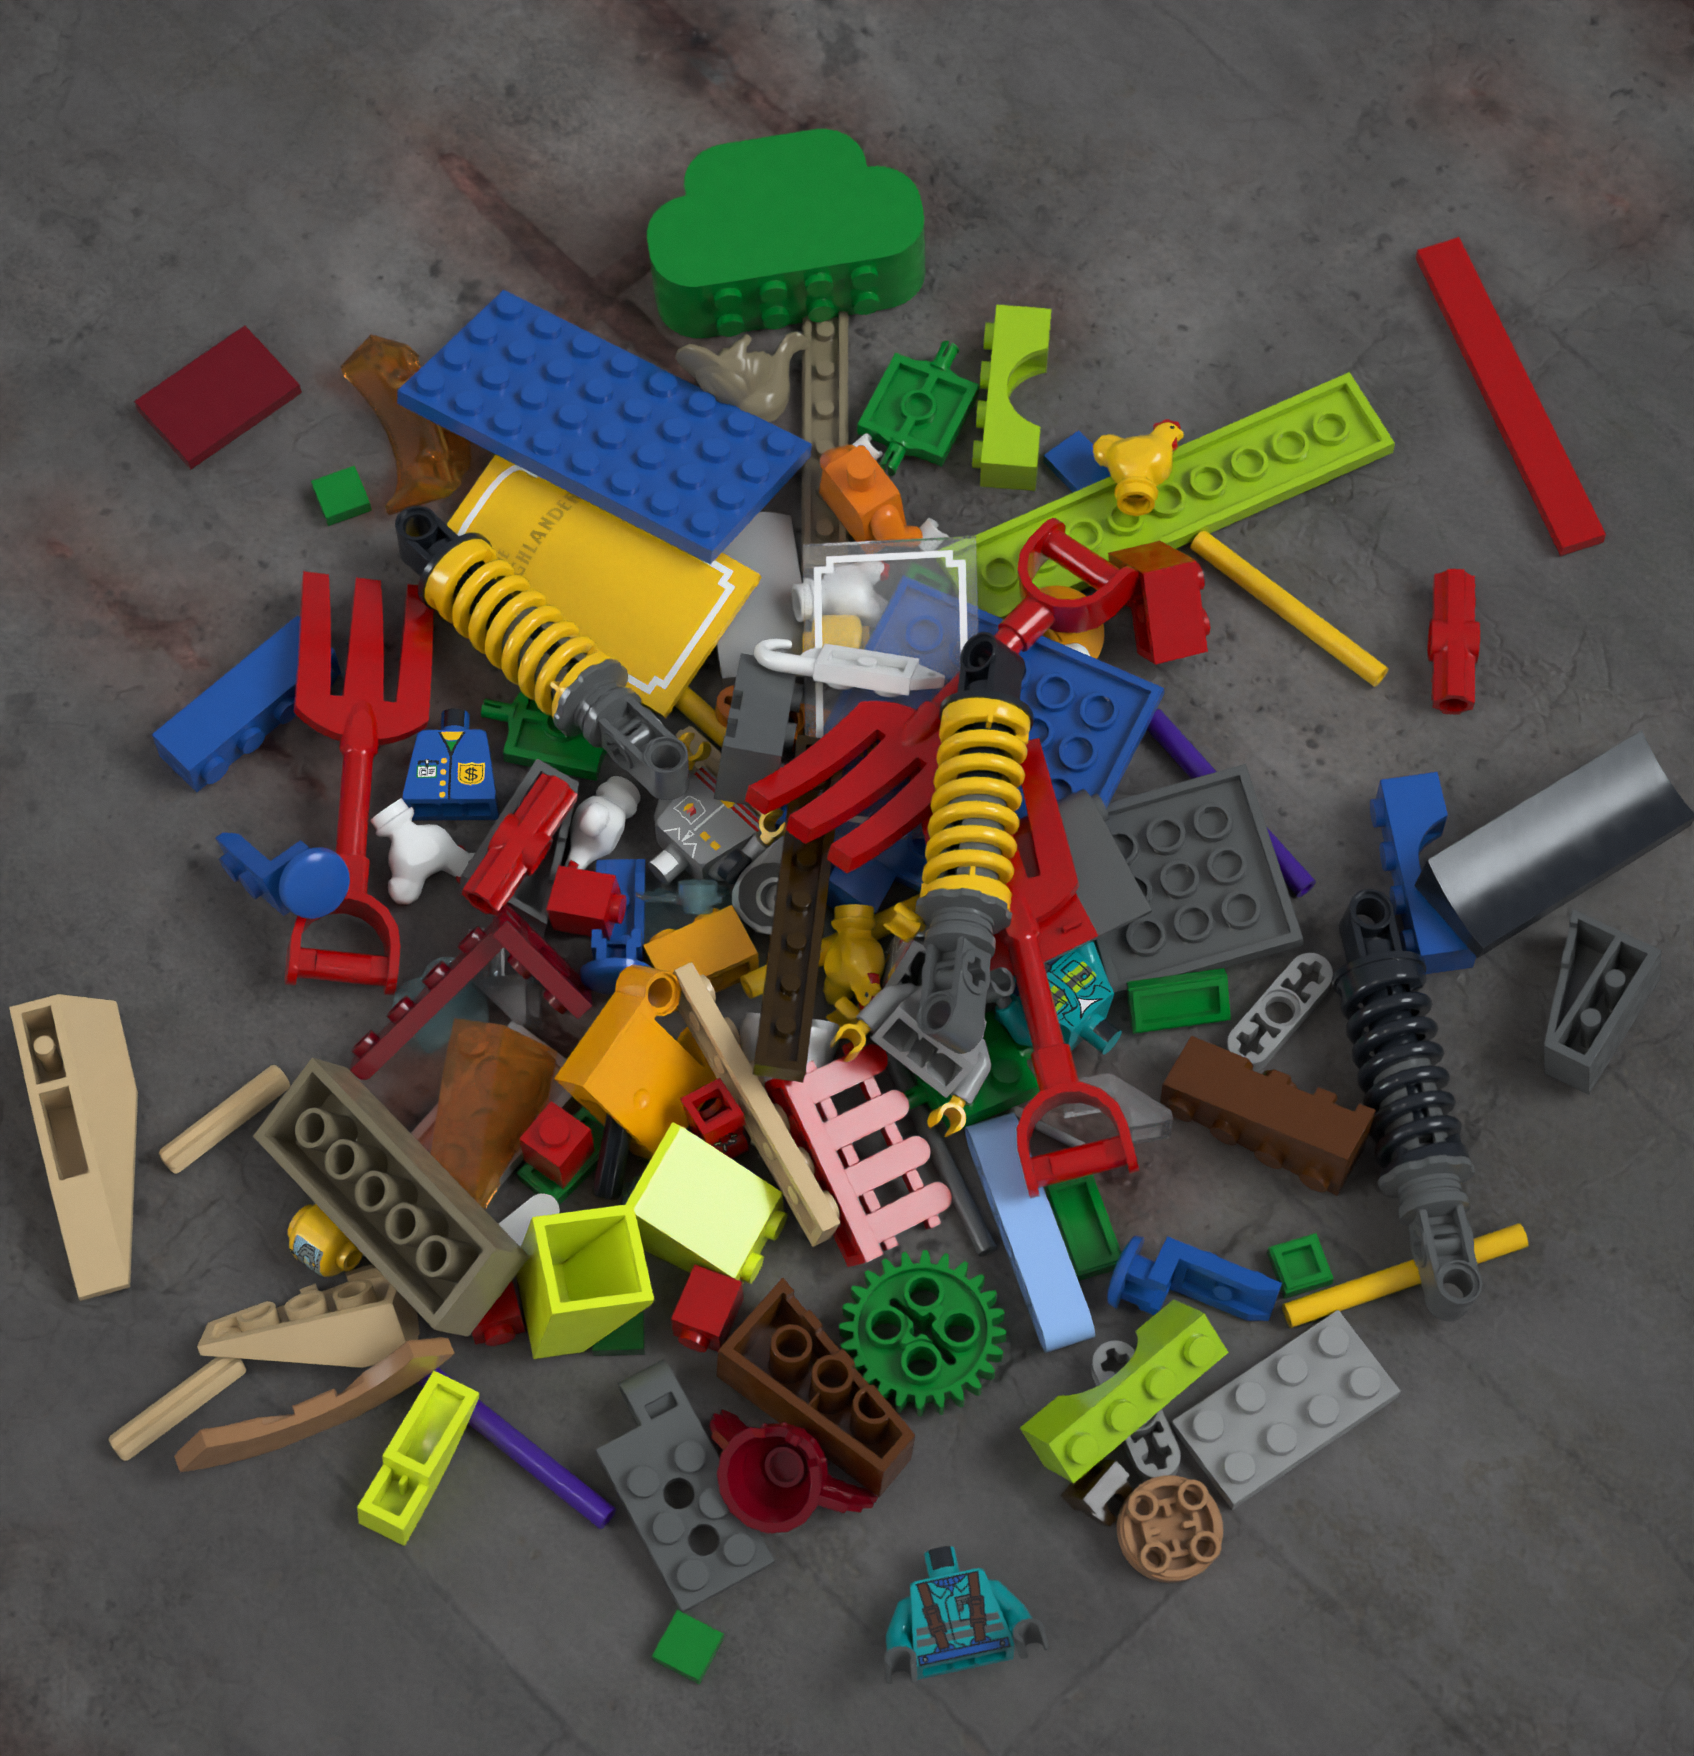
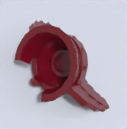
M721 1409L720 1414L713 1413L709 1428L713 1433L711 1438L723 1449L717 1469L720 1495L729 1511L747 1527L764 1533H784L804 1524L817 1508V1505L845 1514L846 1511L861 1513L862 1509L872 1508L874 1503H876L878 1497L868 1489L845 1483L828 1474L825 1454L817 1440L807 1433L805 1428H800L786 1422L763 1423L760 1428L746 1427L737 1415Z

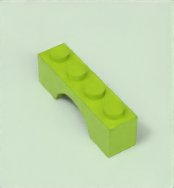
M996 305L995 323L986 322L984 350H992L991 362L982 361L980 389H988L987 401L978 400L976 428L984 429L983 441L974 440L972 468L981 469L980 487L1036 491L1041 427L1021 417L1011 405L1009 397L1013 390L1026 379L1046 373L1051 309Z
M1173 1299L1136 1330L1138 1337L1137 1348L1128 1363L1118 1373L1088 1391L1074 1395H1058L1021 1426L1020 1430L1044 1467L1075 1483L1229 1353L1205 1313Z

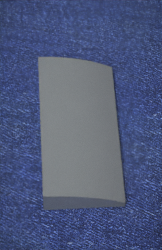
M760 511L722 552L759 573L762 577L758 586L755 587L716 644L722 689L735 685L741 653L754 655L755 646L763 640L787 639L792 642L790 649L772 651L801 655L803 653L802 633H810L808 621H797L792 606V586L794 584H801L802 581L790 515ZM796 675L795 683L804 685L816 684L813 681V677Z

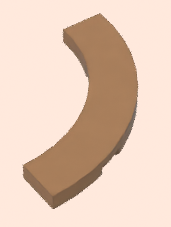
M444 1337L407 1340L382 1361L364 1371L342 1393L337 1394L333 1388L316 1397L292 1406L294 1414L258 1417L221 1427L201 1429L174 1456L179 1471L186 1472L252 1458L283 1448L354 1419L405 1391L441 1366L455 1354L448 1338Z

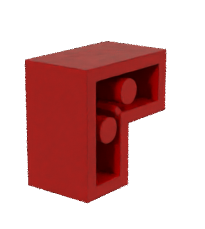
M1162 541L1108 553L1109 562L1119 569L1131 566L1140 574L1137 588L1125 604L1132 611L1137 654L1156 665L1208 652L1206 636L1210 634V621L1207 612L1202 608L1200 590L1204 589L1205 580L1202 568L1195 559Z

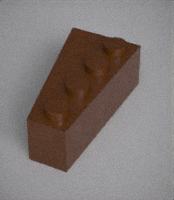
M1193 1036L1189 1038L1163 1082L1160 1103L1165 1105L1166 1110L1175 1118L1184 1122H1191L1193 1120L1210 1129V1133L1219 1141L1227 1145L1239 1144L1254 1152L1255 1157L1266 1166L1274 1169L1283 1167L1298 1175L1300 1181L1308 1188L1321 1193L1328 1191L1336 1196L1340 1193L1366 1146L1376 1111L1362 1104L1357 1106L1355 1112L1336 1104L1337 1094L1320 1087L1317 1088L1315 1093L1302 1091L1292 1082L1290 1075L1275 1069L1264 1070L1262 1074L1253 1071V1064L1248 1058Z
M782 1277L718 1350L716 1376L777 1422H786L800 1428H805V1431L817 1440L828 1460L880 1497L910 1462L916 1435L877 1388L866 1382L856 1370L855 1362L843 1348L839 1350L823 1331V1324L811 1310L807 1311L794 1296L792 1287Z

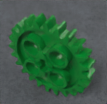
M923 1250L920 1262L914 1264L907 1252H902L901 1266L897 1268L886 1258L883 1259V1275L880 1277L874 1272L866 1270L864 1273L868 1289L856 1285L852 1286L851 1297L858 1304H843V1316L851 1321L839 1324V1336L850 1339L841 1344V1349L843 1348L850 1357H855L852 1359L855 1362V1368L860 1374L865 1373L863 1378L869 1385L877 1386L878 1391L886 1400L890 1396L896 1398L897 1413H901L904 1410L907 1402L915 1403L918 1417H922L926 1403H933L939 1415L944 1414L945 1400L949 1398L959 1408L964 1407L963 1391L965 1389L979 1396L982 1386L978 1377L993 1381L995 1369L988 1362H1002L1003 1350L994 1344L1006 1342V1330L996 1327V1325L1004 1321V1309H989L997 1302V1292L992 1290L980 1293L984 1286L985 1276L980 1274L968 1280V1263L964 1261L955 1270L950 1269L949 1254L947 1253L943 1254L938 1264H931L928 1250ZM925 1290L933 1293L937 1300L929 1306H920L911 1300V1296L918 1291ZM892 1301L899 1302L904 1308L906 1316L897 1308L892 1307L890 1303ZM888 1323L897 1327L900 1332L896 1337L884 1340L875 1336L873 1330L880 1324ZM914 1325L922 1332L929 1328L932 1329V1341L924 1334H920L915 1338L913 1336ZM962 1326L970 1330L972 1336L965 1342H955L949 1339L945 1333L952 1327ZM940 1349L943 1354L956 1361L955 1364L948 1365L941 1358L938 1350ZM923 1359L931 1362L935 1369L928 1375L918 1376L910 1372L908 1366L915 1360Z

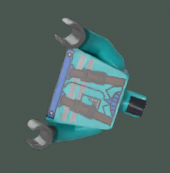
M943 1546L931 1549L924 1553L929 1578L910 1583V1596L903 1598L897 1603L886 1632L885 1681L891 1684L892 1675L899 1671L909 1673L911 1675V1683H914L919 1679L1013 1660L1015 1649L1013 1638L1015 1639L1019 1657L1026 1659L1028 1658L1026 1646L1030 1643L1042 1644L1045 1651L1049 1649L1044 1624L1037 1619H1033L1025 1605L999 1580L988 1579L983 1568L960 1572L954 1547Z

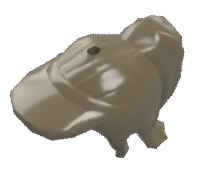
M792 331L779 342L774 354L771 356L764 351L746 352V348L752 340L748 334H745L742 339L736 341L730 348H723L718 355L707 348L694 344H688L678 349L675 356L678 364L695 378L704 392L712 394L717 402L735 405L742 411L771 422L784 412L789 401V362L792 355L799 350L808 349L810 345L804 335Z

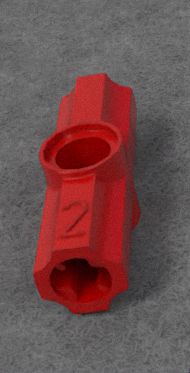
M1447 569L1444 572L1434 574L1432 619L1429 623L1427 658L1429 662H1432L1431 700L1432 708L1440 710L1443 714L1460 715L1462 712L1473 710L1475 705V664L1478 662L1480 649V622L1475 621V576L1468 574L1465 569Z
M542 773L528 795L525 796L515 814L509 813L504 818L491 838L487 848L488 853L462 890V896L473 907L485 914H492L498 917L501 911L504 910L507 902L515 894L526 875L531 876L537 870L549 851L553 841L552 836L577 801L578 794L570 788L568 783L555 775L550 776Z

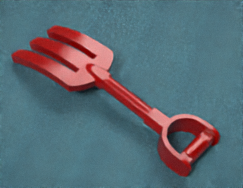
M1056 518L1048 519L1029 537L1020 551L1017 571L1022 601L999 623V631L994 636L1019 654L1020 651L1026 652L1048 629L1063 633H1081L1098 628L1111 619L1132 597L1139 583V572L1131 566L1119 569L1065 534L1066 527L1063 522ZM1050 559L1097 591L1092 595L1075 600L1057 599L1042 593L1032 583V579L1039 568ZM960 671L931 701L923 702L917 709L887 701H861L835 727L806 751L777 771L749 785L744 801L764 815L812 790L845 767L877 739L881 742L837 783L804 807L790 814L786 826V831L806 844L839 827L867 809L919 767L922 770L886 805L830 846L827 860L845 873H849L867 863L903 838L932 813L930 805L932 796L936 792L933 781L935 772L939 768L936 756L938 748L942 744L939 737L941 723L939 710L941 702L946 697L958 692Z
M303 571L294 713L312 729L322 735L340 741L339 750L343 755L336 853L341 856L347 865L350 884L343 902L328 915L347 914L361 918L375 929L383 943L385 956L301 947L302 934L312 922L320 918L307 919L297 916L287 948L285 985L295 986L297 978L382 986L384 995L394 996L396 992L401 948L398 925L388 908L368 894L370 860L366 857L373 759L378 754V746L407 739L425 729L429 721L433 609L428 608L420 600L418 585L407 584L395 702L383 701L384 640L381 580L356 577L353 589L342 696L330 695L331 613L329 574Z
M1039 738L1028 740V744H1025L1028 750L1027 756L1020 765L1025 772L1022 789L1040 875L1027 878L1017 847L1015 855L1008 859L1014 867V875L1005 884L1012 894L1010 912H1012L1011 924L1009 927L999 931L1001 942L1008 948L1034 1049L1030 1056L1040 1091L1024 1108L1017 1126V1148L1030 1199L1040 1196L1038 1188L1124 1166L1128 1167L1129 1174L1139 1171L1128 1123L1119 1104L1101 1088L1079 1082L1070 1045L1064 1043L1038 942L1040 935L1038 923L1060 910L1079 888L1072 855ZM918 768V769H916L915 771H913V772L909 775L910 781H911L922 769ZM933 813L921 822L926 845L930 840L928 824ZM1083 1103L1098 1108L1112 1120L1118 1136L1030 1157V1138L1035 1125L1048 1111L1063 1104Z

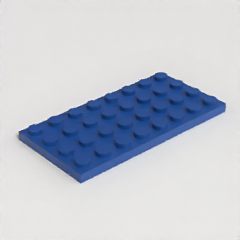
M506 290L501 291L398 389L397 404L710 565L806 463L811 456L812 449L811 443L755 415L742 411L735 405L717 402L712 394L704 392L701 388Z

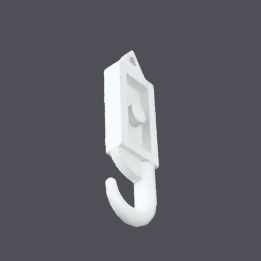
M780 638L763 640L754 649V657L758 663L768 669L813 677V681L825 682L835 689L846 690L856 687L874 690L875 693L884 697H897L900 695L909 696L911 690L943 688L945 682L944 675L920 665L919 658L824 644L823 648L809 649L801 655L772 651L790 649L792 647L790 640Z

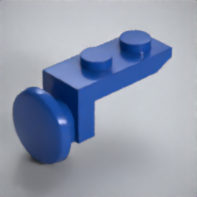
M221 833L215 838L224 853L219 858V861L229 877L234 882L240 880L254 900L261 896L283 916L291 912L302 918H320L333 912L346 897L350 884L349 871L341 856L331 849L322 847L309 848L300 840L270 861L240 834Z
M645 859L597 860L596 872L616 875L621 894L626 895L627 902L623 921L621 924H614L610 940L603 938L602 929H592L591 949L593 961L581 967L580 979L585 987L594 992L613 995L618 976L626 967L633 964L651 967L644 963L643 945L645 944Z
M1135 1235L1123 1249L1108 1287L1107 1303L1115 1309L1121 1300L1124 1299L1138 1305L1140 1310L1155 1315L1161 1310L1169 1291L1173 1290L1246 1321H1269L1282 1283L1266 1277L1258 1271L1249 1270L1224 1260L1211 1252L1202 1251L1168 1236L1156 1261L1140 1255L1144 1244V1237Z

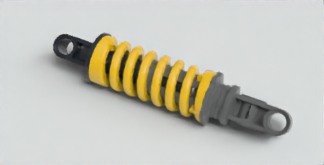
M411 506L398 514L395 520V528L400 557L406 565L411 567L420 576L418 596L428 608L438 610L440 616L447 622L452 623L460 635L469 639L476 650L486 654L488 661L493 666L502 669L505 677L515 685H518L526 697L535 700L542 712L552 716L555 727L561 730L565 736L571 737L583 733L584 738L592 746L604 748L618 766L627 770L652 796L658 799H677L688 790L690 778L688 751L685 744L667 730L649 709L641 705V698L631 688H625L628 681V671L624 666H621L620 662L613 659L607 653L601 652L596 647L595 642L588 636H580L579 627L572 621H564L562 611L554 605H547L546 597L538 590H531L530 583L525 577L515 575L513 566L509 562L498 560L496 550L492 548L489 540L482 534L466 533L458 536L431 509L424 506ZM664 767H672L671 769H661Z
M989 632L977 633L965 643L960 654L961 667L958 692L946 697L940 705L939 718L941 723L939 737L942 744L939 746L936 756L939 768L935 772L933 781L936 792L932 796L930 805L933 816L928 824L930 840L925 848L927 864L923 869L920 898L916 901L915 913L923 918L924 924L930 926V929L925 933L924 939L926 959L922 969L923 984L920 1008L917 1013V1025L924 1034L957 1054L971 1051L983 1037L986 997L991 979L990 962L996 948V940L993 935L1009 927L1011 924L1012 912H1010L1012 894L1005 884L1014 875V867L1008 859L1012 858L1017 850V844L1011 835L1017 832L1020 823L1017 814L1014 812L1019 809L1022 803V795L1017 788L1023 783L1025 772L1020 764L1025 761L1028 750L1025 744H1028L1029 731L1033 727L1034 720L1031 708L1020 700L1022 677L1025 671L1023 658Z

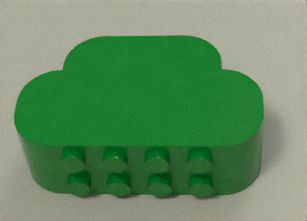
M812 129L724 143L702 151L691 161L684 177L685 196L672 199L662 205L650 219L647 228L648 250L658 313L662 321L671 330L690 338L733 337L747 331L766 328L776 330L787 325L802 323V318H805V316H808L809 320L813 322H825L831 318L839 317V312L841 311L848 312V315H869L878 310L900 306L912 299L921 289L926 275L924 211L916 185L905 174L893 168L867 166L865 155L857 142L848 135L831 129Z

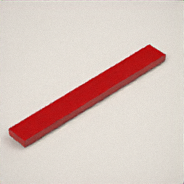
M1460 237L1418 249L1415 259L1560 556L1604 543L1606 533Z

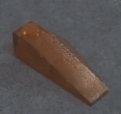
M454 1018L444 1063L431 1155L485 1210L497 1191L500 1179L515 1153L518 1154L521 1149L519 1138L534 1122L537 1115L544 1110L549 1101L558 1053L556 1050L505 1025Z

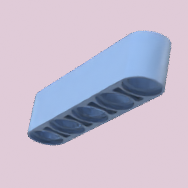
M1012 1112L965 1127V1136L972 1160L1037 1337L1044 1352L1048 1353L1094 1338L1095 1329L1089 1308L1044 1188H1038L1039 1197L1031 1199L1029 1197L1017 1148V1126L1019 1121Z

